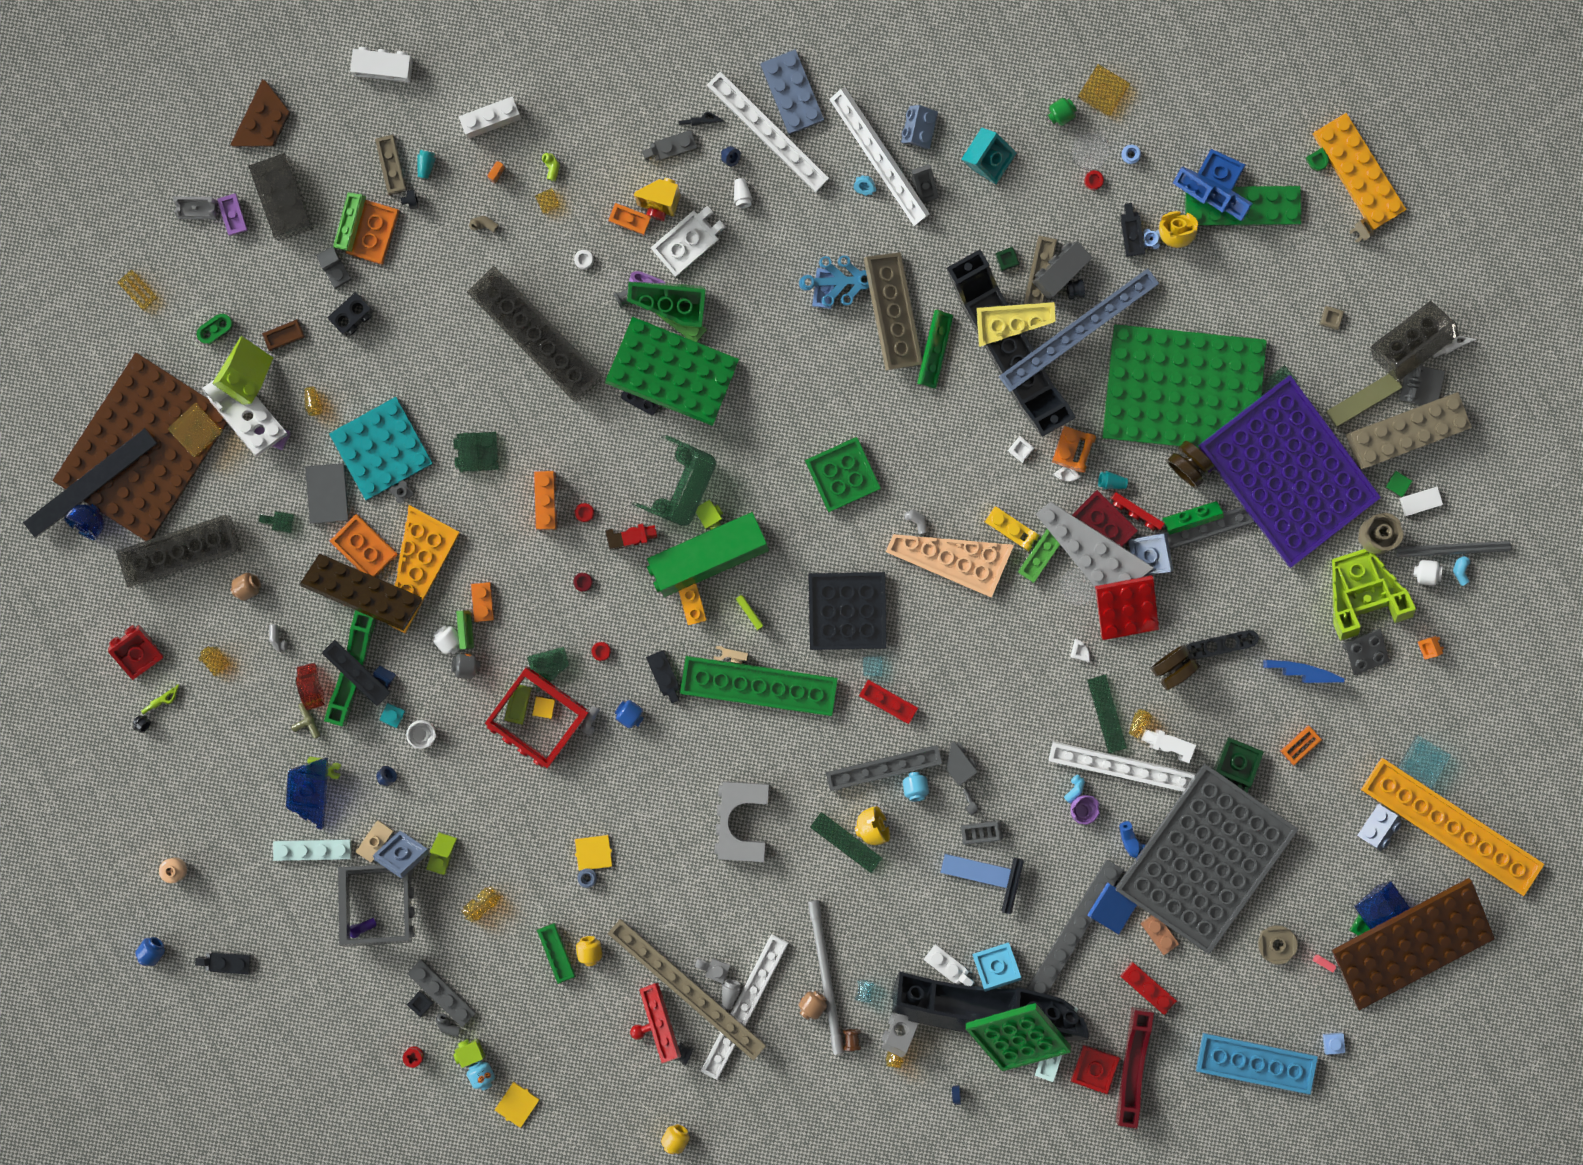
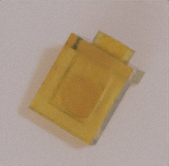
M207 646L200 652L201 656L198 657V660L203 662L214 676H217L231 665L217 646H212L211 648Z

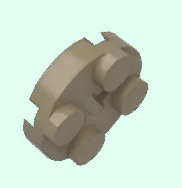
M1272 925L1261 931L1258 938V950L1265 960L1272 964H1285L1297 952L1298 943L1296 936L1286 927ZM1277 939L1283 944L1279 946V950H1276L1273 946Z

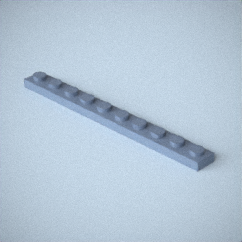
M1147 268L999 376L1000 380L1009 392L1013 391L1149 292L1159 282Z

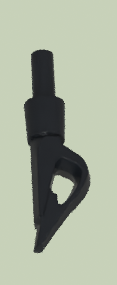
M705 112L700 118L691 117L690 120H680L679 125L691 124V126L725 122V120L712 112ZM707 115H711V116H713L714 118H713V119H707L706 116H707Z

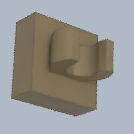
M1365 218L1354 224L1355 227L1349 232L1352 234L1357 231L1360 234L1355 242H1359L1362 239L1365 241L1375 234Z

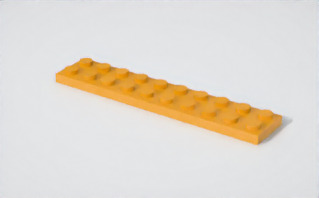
M1384 758L1380 759L1361 788V791L1521 896L1526 894L1545 865Z

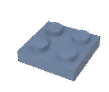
M1167 533L1128 540L1131 553L1154 566L1144 576L1174 571Z
M399 831L373 857L375 861L402 879L429 853L426 847L402 831Z

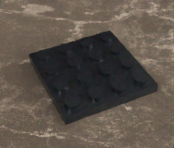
M885 572L808 573L810 650L887 649Z

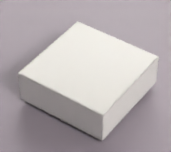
M1019 436L1008 449V452L1023 463L1034 450V447Z

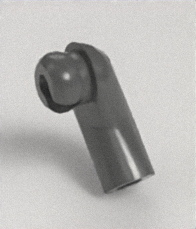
M440 1013L436 1017L439 1030L442 1033L458 1037L460 1027L451 1025L447 1015Z

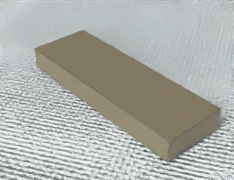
M389 135L376 138L375 142L388 195L407 191L395 136Z

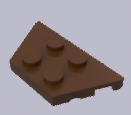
M262 79L230 144L234 148L274 147L290 115L289 110L265 80Z

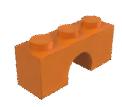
M535 471L536 530H557V510L555 507L556 472Z

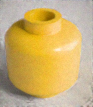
M594 936L583 937L577 943L576 950L579 962L586 966H594L601 960V943Z
M679 1124L669 1126L661 1140L664 1150L672 1155L682 1153L690 1140L688 1130Z

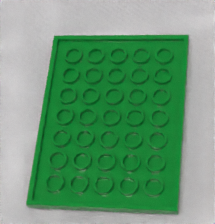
M1114 324L1102 439L1178 447L1186 440L1200 449L1199 444L1261 397L1267 340Z

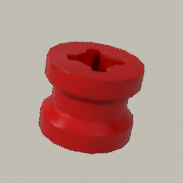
M417 1046L408 1048L403 1054V1062L407 1067H417L424 1059L422 1049Z

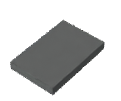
M345 464L305 466L310 524L349 521Z

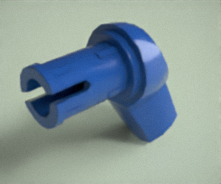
M1125 821L1119 825L1121 839L1129 856L1137 858L1146 844L1138 842L1132 824L1129 821Z

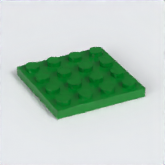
M1036 1003L966 1023L968 1033L1001 1071L1071 1053V1045Z

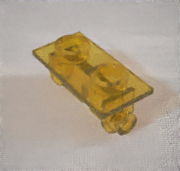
M492 886L485 887L476 895L480 901L477 903L473 898L463 907L461 912L466 920L473 923L483 917V913L488 909L496 906L498 900L502 897L494 893L495 890Z

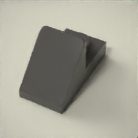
M930 164L911 170L913 175L911 179L922 203L938 199L939 196Z
M333 246L316 255L321 268L325 271L335 289L352 280Z

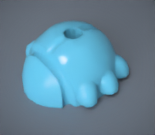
M864 175L856 177L854 190L857 193L867 196L876 192V187L871 177Z

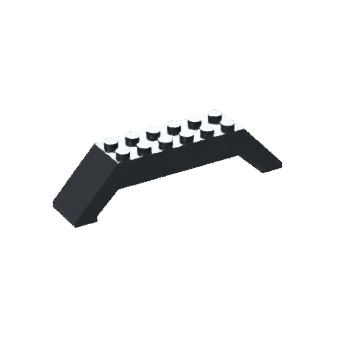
M981 249L946 268L961 306L977 335V308L1009 306L997 286L990 265ZM1024 332L984 345L1000 375L1034 351ZM1044 368L1010 392L1020 410L1041 437L1076 418L1069 404L1055 388Z

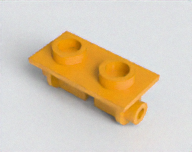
M697 583L680 590L679 594L687 624L692 625L706 621Z

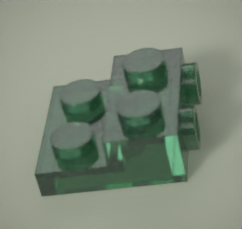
M496 431L459 433L457 438H453L454 450L458 449V457H455V468L459 469L460 473L499 470Z

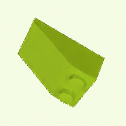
M241 336L212 384L242 405L251 404L263 385L273 357Z

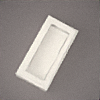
M1438 487L1399 498L1405 516L1443 505Z

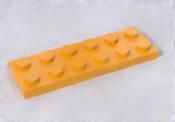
M1347 113L1313 133L1317 143L1321 148L1323 147L1329 162L1372 230L1406 211L1402 201Z

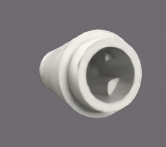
M744 178L736 179L734 181V204H736L737 208L750 207L753 199Z

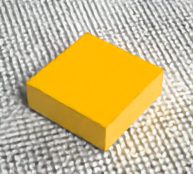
M536 696L533 716L552 719L555 700Z

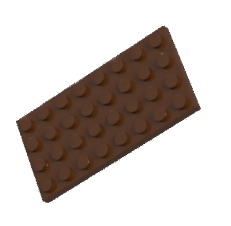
M1467 878L1332 949V953L1355 1006L1360 1011L1495 940L1474 884L1470 878Z

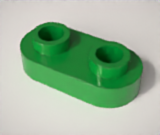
M226 314L214 316L198 328L196 333L198 340L204 344L214 343L232 329L233 321ZM222 321H226L225 327H221ZM206 332L211 333L209 338L205 337Z

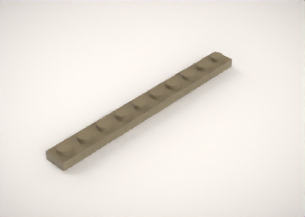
M621 918L607 933L753 1061L766 1047L763 1041Z

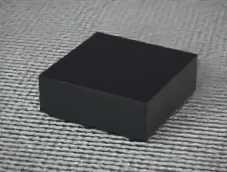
M419 990L408 1002L407 1006L421 1018L434 1002L424 992Z

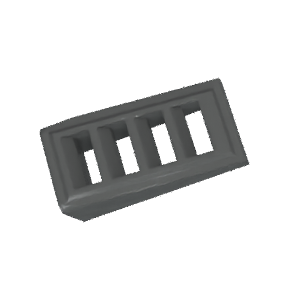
M1001 820L961 825L963 845L1001 841L1003 839ZM992 826H995L996 836H993ZM984 827H987L988 837H985ZM976 828H979L980 838H977ZM968 829H971L973 839H969Z

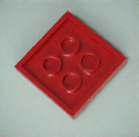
M1152 576L1095 586L1102 640L1159 630L1154 579Z

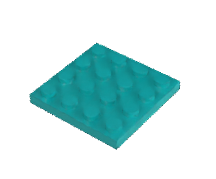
M397 397L390 399L329 433L366 501L395 486L400 481H404L433 465L430 456Z

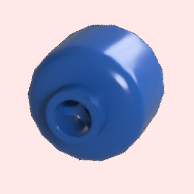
M631 700L622 701L615 711V714H617L616 720L627 728H632L634 725L638 727L644 719L641 716L643 709Z
M156 937L145 938L135 951L138 962L143 966L156 965L165 953L163 942Z

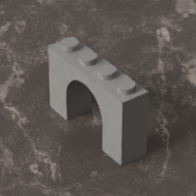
M723 781V785H719L718 797H722L721 805H717V816H720V824H716V835H719V843H715L714 854L718 855V859L764 862L765 841L743 840L736 837L730 830L728 819L731 811L740 804H768L769 784Z

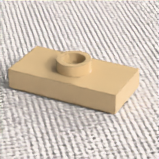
M377 820L356 850V853L372 863L374 861L373 855L385 845L394 830Z

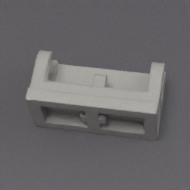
M173 197V202L176 204L174 214L178 219H217V200L213 197Z

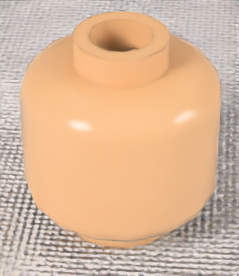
M176 857L163 861L159 868V875L166 883L179 882L187 873L185 862Z

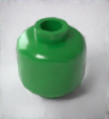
M1062 97L1049 106L1050 114H1048V117L1053 124L1057 123L1059 126H1064L1076 117L1075 112L1077 109L1069 98Z

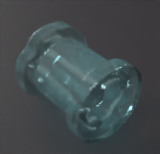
M857 980L859 986L855 1000L872 1002L870 996L874 982Z

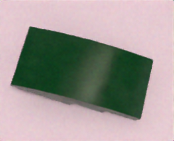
M1227 737L1213 770L1248 793L1264 751Z

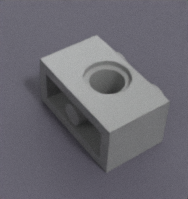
M892 1013L888 1024H890L889 1030H885L881 1041H883L881 1048L902 1058L908 1051L918 1023L908 1021V1016ZM895 1029H900L903 1036L897 1035Z

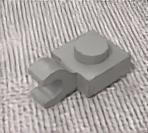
M697 958L695 963L696 968L707 971L705 977L722 984L730 967L729 964L714 958L711 959L710 963Z

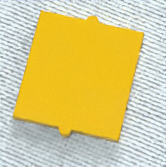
M609 835L575 839V856L577 857L579 871L585 868L612 867V849H610Z
M513 1082L495 1108V1111L504 1116L506 1121H511L521 1128L540 1099L528 1092L527 1088L524 1089Z

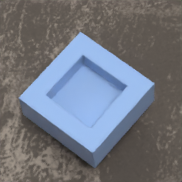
M1343 1033L1323 1034L1324 1053L1326 1055L1345 1053Z

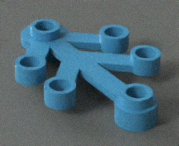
M846 255L839 257L838 265L842 268L845 267L853 276L846 277L831 263V259L828 256H824L819 260V265L821 268L828 270L834 277L813 278L811 275H804L799 280V287L804 291H809L814 286L836 285L829 294L822 298V304L826 307L834 303V299L846 285L854 284L847 294L841 296L840 301L844 306H848L853 302V297L860 289L869 288L868 279L866 283L861 281L862 276L867 278L866 270L859 271L850 263V258ZM842 258H845L847 260L846 265H843L841 263ZM823 259H826L828 261L827 266L823 265ZM806 279H809L811 281L810 286H807L805 284ZM845 296L849 297V303L844 302ZM826 297H829L831 299L830 304H827L825 302Z

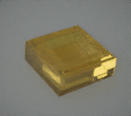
M552 188L535 195L543 214L560 207Z

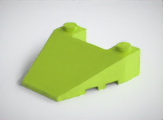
M1365 549L1332 559L1333 625L1340 641L1359 635L1361 626L1356 616L1388 606L1394 622L1397 623L1412 618L1416 611L1409 592L1396 581L1393 574L1391 575L1384 567L1385 565L1375 554Z

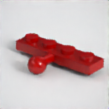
M659 983L639 989L649 1024L644 1026L634 1025L630 1030L631 1037L635 1040H640L645 1036V1033L652 1031L662 1064L680 1058L681 1054Z

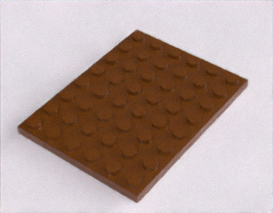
M135 352L52 481L67 489L146 428L158 444L84 502L150 543L228 423L207 397Z

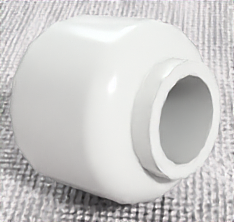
M1421 560L1419 566L1414 567L1413 577H1417L1419 584L1435 586L1438 581L1441 582L1443 566H1440L1438 561Z
M443 626L435 632L433 642L443 654L450 652L455 654L460 649L458 632L452 626Z

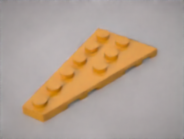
M409 505L395 586L422 597V604L460 532ZM421 604L419 605L418 609H417L416 612L414 613L413 617H412L411 620L409 621V623H408V625L406 626V628L404 629V631H403V630H400V629H398V628H396V627H394V628L397 629V630H399V631H401V632H403V633H406L407 630L409 629V627H410V625H411V623H412L414 617L416 616V614H417V612H418V610H419Z

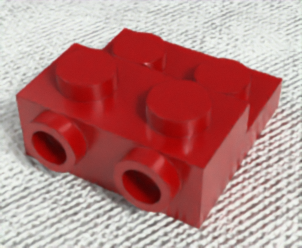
M134 625L130 626L124 632L126 635L122 638L115 637L109 642L110 646L108 647V653L132 680L164 658V655L152 642L151 637L140 625L137 627Z

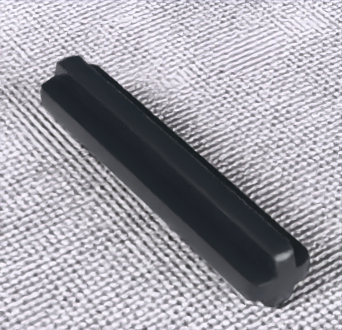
M1015 857L1013 859L1001 910L1005 914H1012L1024 860Z

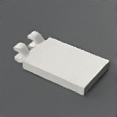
M708 206L698 214L693 210L651 247L653 252L675 277L680 275L719 241L716 235L726 228L720 220L713 227L705 220L713 214V211Z

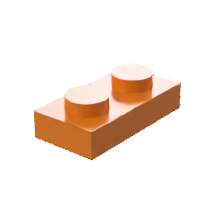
M615 203L608 221L645 235L651 216Z
M491 582L471 584L474 622L493 621L494 611Z

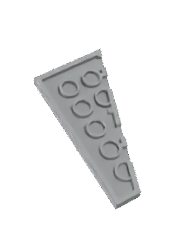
M1051 501L1036 513L1037 517L1094 587L1141 578L1154 568V566L1146 563L1135 554L1127 551Z

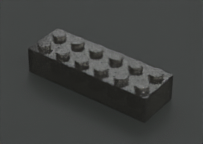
M223 515L117 550L116 554L127 588H136L243 551L231 516Z

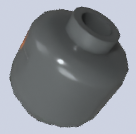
M458 653L456 657L452 658L451 672L457 678L472 679L476 672L480 671V661H477L474 654Z

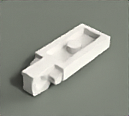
M935 944L925 956L924 960L953 983L960 984L962 982L966 986H972L974 983L967 976L969 971L966 967Z

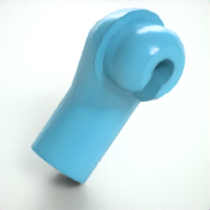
M1465 556L1458 558L1453 568V573L1461 586L1470 582L1465 574L1470 560Z
M1075 775L1072 778L1071 782L1075 786L1064 796L1065 800L1070 804L1083 791L1085 781L1080 775Z

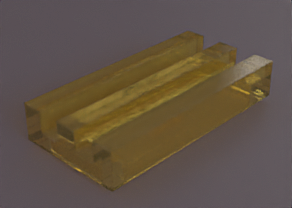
M130 270L117 282L143 311L148 306H151L154 300L158 299L133 270ZM132 276L151 298L148 299L129 277ZM125 281L144 299V304L124 284Z

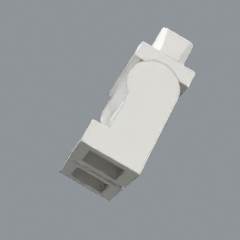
M1145 729L1141 738L1142 741L1150 743L1149 747L1165 752L1172 751L1179 754L1177 759L1186 763L1190 762L1196 747L1192 743L1166 735L1165 732L1157 729L1155 732Z

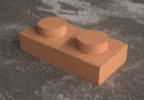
M1151 915L1140 923L1163 955L1179 945L1166 925Z

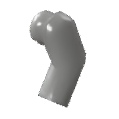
M910 510L905 513L907 521L917 524L919 534L928 533L924 515L916 510Z

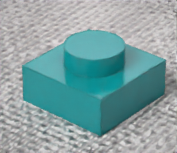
M387 703L379 720L398 728L406 710Z

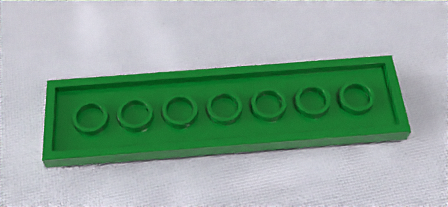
M686 656L680 694L832 716L838 678Z

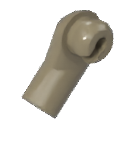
M487 216L473 218L469 223L470 229L474 231L487 228L494 233L499 227L497 223Z

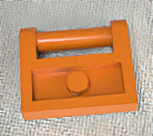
M1064 426L1052 463L1084 473L1087 468L1086 462L1092 443H1095L1096 436ZM1082 440L1085 443L1079 461L1076 463L1073 462L1079 441Z

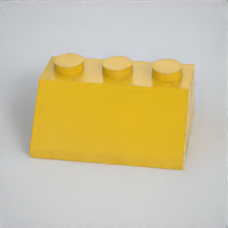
M669 178L664 180L658 179L635 191L634 197L637 206L646 209H658L665 212L666 215L674 217L681 196L678 184H675L676 181Z

